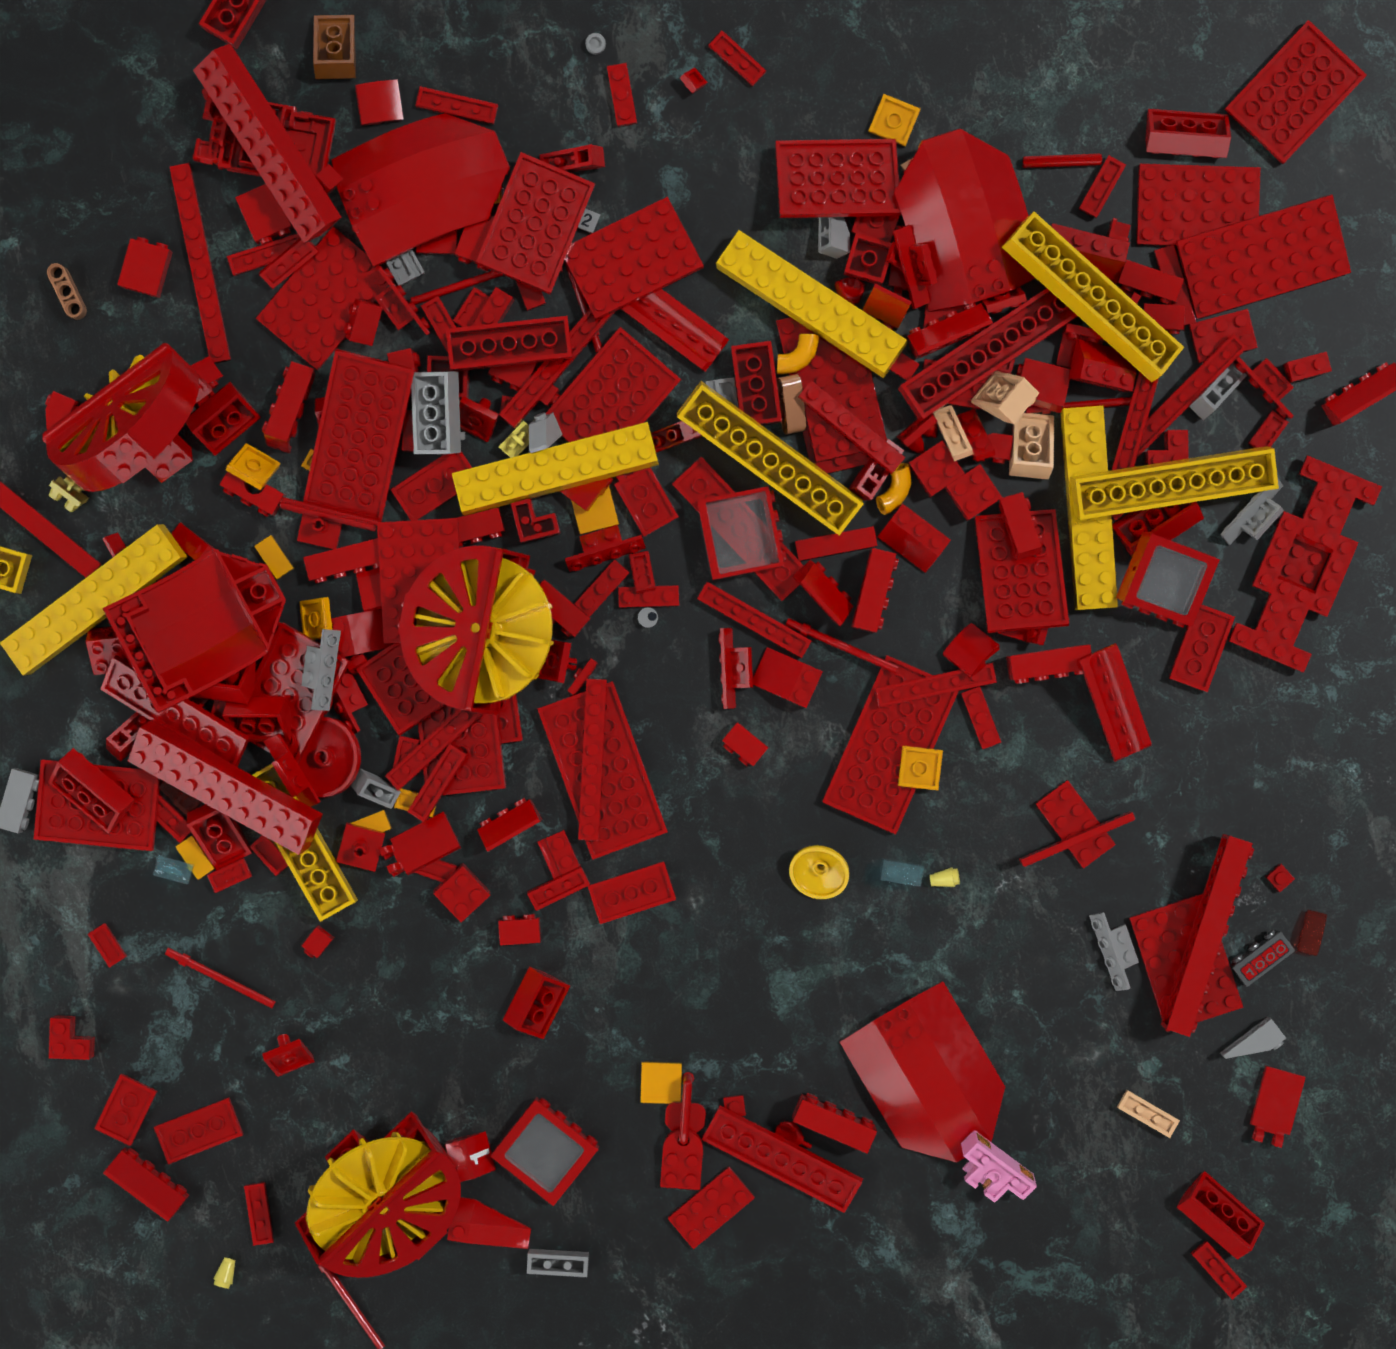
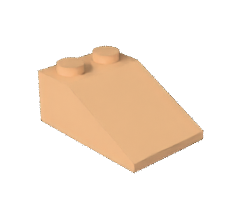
M996 371L973 397L971 402L1002 421L1015 424L1023 417L1025 410L1035 402L1039 392L1024 377Z
M1023 413V417L1012 426L1013 441L1009 460V476L1049 480L1054 466V416Z

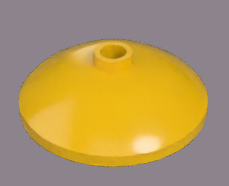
M814 845L803 848L794 855L790 863L789 875L793 885L804 895L815 899H829L839 895L846 888L849 880V867L845 859L837 851L829 847Z

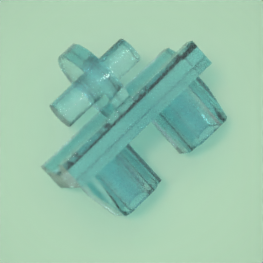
M158 855L153 875L189 884L194 865Z

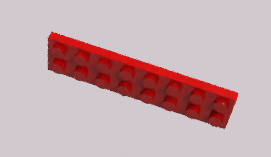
M702 457L672 483L698 513L697 500L735 493ZM745 502L708 510L710 525L745 563L771 559L773 557L768 527ZM780 542L781 550L785 549L787 557L784 566L755 573L783 601L800 585L793 575L804 565Z
M118 655L112 658L100 690L150 721L161 725L238 767L250 739L249 736L189 699L157 713L130 663Z
M721 1105L702 1137L703 1141L845 1213L863 1181V1178Z

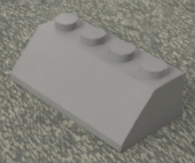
M458 371L415 372L411 388L414 454L461 453Z

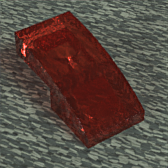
M165 781L160 783L159 789L186 815L201 803V801Z
M1312 910L1305 912L1303 929L1300 932L1297 947L1298 952L1313 956L1318 955L1327 914Z

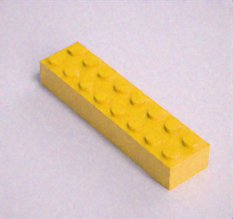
M272 764L253 774L254 777L291 796ZM318 828L310 848L300 855L276 843L320 922L358 901Z

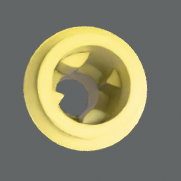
M951 867L930 874L931 886L955 887V885L960 884L958 869Z
M224 1257L213 1278L215 1280L214 1285L229 1289L230 1284H233L236 1260Z

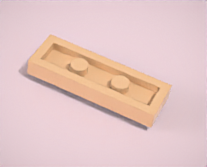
M952 405L941 408L933 413L934 417L938 420L937 425L954 461L973 455L972 447Z
M1129 1090L1125 1091L1117 1105V1108L1169 1138L1180 1122L1179 1119Z

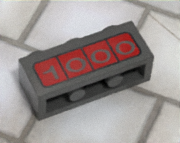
M1269 931L1264 935L1265 939L1263 941L1253 943L1248 947L1249 951L1244 955L1239 954L1232 959L1233 963L1230 965V968L1246 987L1295 952V949L1281 931Z

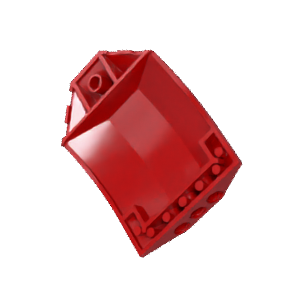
M446 113L399 127L331 159L333 169L343 178L337 185L351 225L374 267L437 237L472 224L490 220L491 210L499 197L505 175L508 174L510 169L495 131Z
M960 128L922 140L915 156L904 171L900 183L893 192L895 193L905 226L911 225L915 244H928L931 251L938 283L926 285L930 298V303L927 304L928 310L933 311L978 302L1014 290L1035 279L1029 271L1002 248L1021 223L1028 217L1023 195L1009 155Z
M212 548V550L171 575L103 607V611L142 688L156 712L160 713L217 685L269 652L286 599L268 565L255 563L246 558L233 554L229 555Z
M944 982L904 1002L840 1042L902 1148L959 1162L965 1158L961 1143L974 1130L992 1142L1005 1085Z

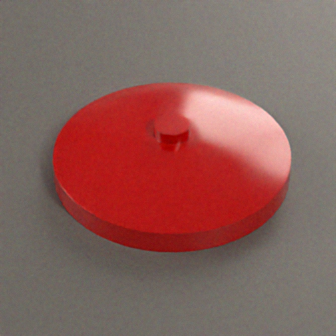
M322 717L299 763L301 770L318 797L338 795L353 783L361 763L359 742L353 731L345 723L335 718Z

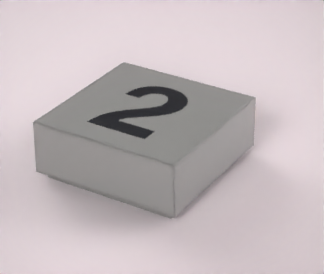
M585 208L578 228L591 234L594 233L601 215Z

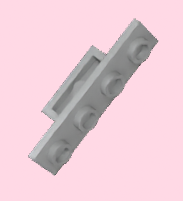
M1279 478V489L1258 492L1251 498L1245 508L1239 511L1235 519L1224 528L1220 535L1228 545H1231L1242 531L1258 540L1284 511L1283 508L1271 500L1283 487Z
M322 629L320 648L307 646L301 686L314 689L312 710L330 711L340 630Z
M1104 912L1089 915L1115 991L1130 989L1131 987L1124 969L1139 963L1126 925L1110 930Z

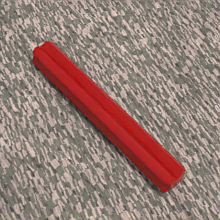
M1102 154L1025 156L1022 159L1023 168L1102 164Z

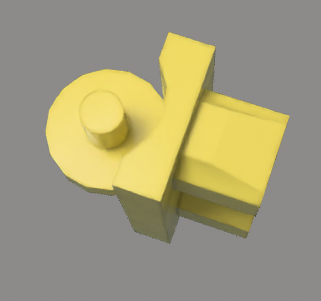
M523 420L499 446L510 458L519 456L529 445V425Z
M58 477L55 481L52 480L49 485L51 487L49 496L56 501H59L62 496L68 499L64 506L70 512L75 511L89 499L81 492L83 489L77 486L69 477L65 479Z

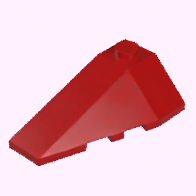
M460 1197L456 1215L449 1226L447 1240L469 1244L528 1249L531 1228L499 1213L497 1210L482 1204L476 1199Z

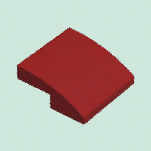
M398 79L355 85L361 125H376L382 122L403 120Z
M613 478L561 490L560 492L585 511H589L599 495L604 494Z
M970 623L948 645L943 652V656L969 677H973L986 666L985 661L999 651L1000 647L997 642Z

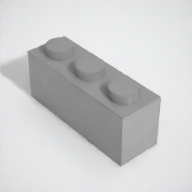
M18 768L11 769L0 807L1 829L14 833H22L23 830L27 829L29 823L27 818L28 812L33 809L35 803L33 795L34 792L38 791V774Z
M529 1249L527 1274L587 1277L589 1252Z

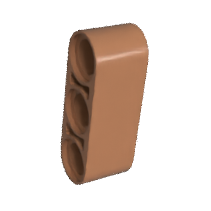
M58 263L51 264L47 269V275L65 313L75 320L84 318L87 309L68 269ZM57 269H62L60 278L54 277V272ZM66 287H70L71 293L65 297L63 290ZM79 305V313L73 315L72 307Z
M795 374L777 378L782 418L781 426L784 434L805 431L806 416L804 402L798 398L803 391L800 376Z

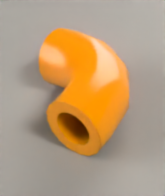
M799 334L798 345L794 351L788 354H778L777 374L795 373L806 367L816 355L819 335Z
M901 463L891 474L892 481L889 489L876 497L877 507L883 515L891 513L901 506L908 496L912 483L911 469L908 463Z

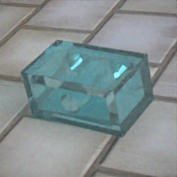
M882 859L879 879L921 887L924 866Z

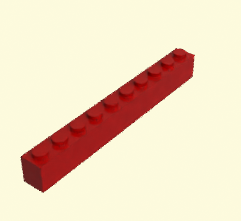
M500 508L458 517L460 547L463 546V542L479 543L482 542L483 537L490 536V539L501 537V533L506 532ZM378 538L303 557L309 581H315V584L326 582L327 577L334 576L337 579L345 577L346 572L354 571V574L366 571V567L373 566L374 569L379 568Z

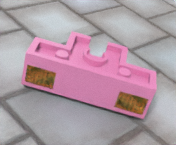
M974 1130L961 1143L963 1156L969 1160L962 1168L967 1172L964 1176L965 1181L975 1189L978 1187L979 1182L982 1183L985 1189L984 1195L994 1203L1008 1189L1024 1200L1037 1187L1032 1172Z

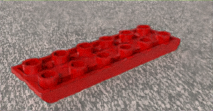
M663 289L621 308V310L704 372L707 371L729 341L726 336Z
M1114 643L1078 659L1113 760L1116 762L1152 746L1117 644Z

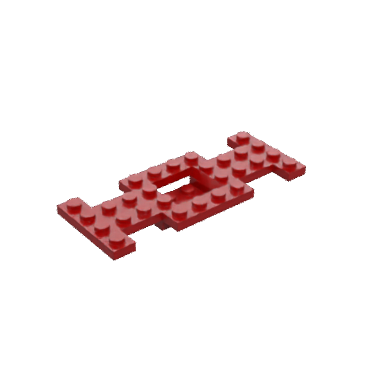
M1306 456L1298 474L1317 482L1303 517L1299 518L1288 512H1282L1252 584L1253 587L1270 594L1258 624L1254 630L1236 623L1229 638V642L1300 672L1305 671L1312 654L1293 645L1307 612L1311 610L1328 617L1359 543L1340 535L1355 498L1373 506L1382 488L1380 485L1311 456ZM1330 554L1329 559H1328V561H1327V563H1326V566H1325V568H1324V570H1323V573H1322V575H1321V578H1320V580H1319V582H1318V585H1317L1316 589L1314 590V588H1315V586H1316V583H1317V581H1318V579H1319V576H1320V574H1321V571H1322V569H1323V567H1324V564H1325V562H1326V560H1327V557H1328V555Z

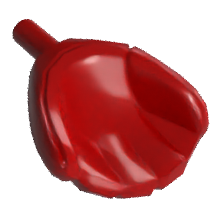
M843 278L835 282V289L839 296L855 305V303H859L865 284L855 278Z
M785 1121L776 1127L775 1134L798 1146L801 1144L808 1149L812 1147V1144L804 1141L802 1131L796 1123Z

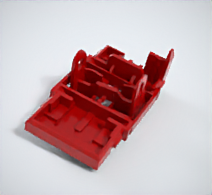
M202 89V94L206 100L203 119L213 122L209 142L202 141L200 138L196 139L193 160L203 164L218 165L217 167L220 170L226 168L227 171L261 177L247 153L241 147V144L237 142L238 139L207 91ZM268 102L271 108H274L273 111L276 115L277 111L275 109H279L278 119L314 175L318 174L329 162L336 119L313 115L310 112H297V108L294 106Z

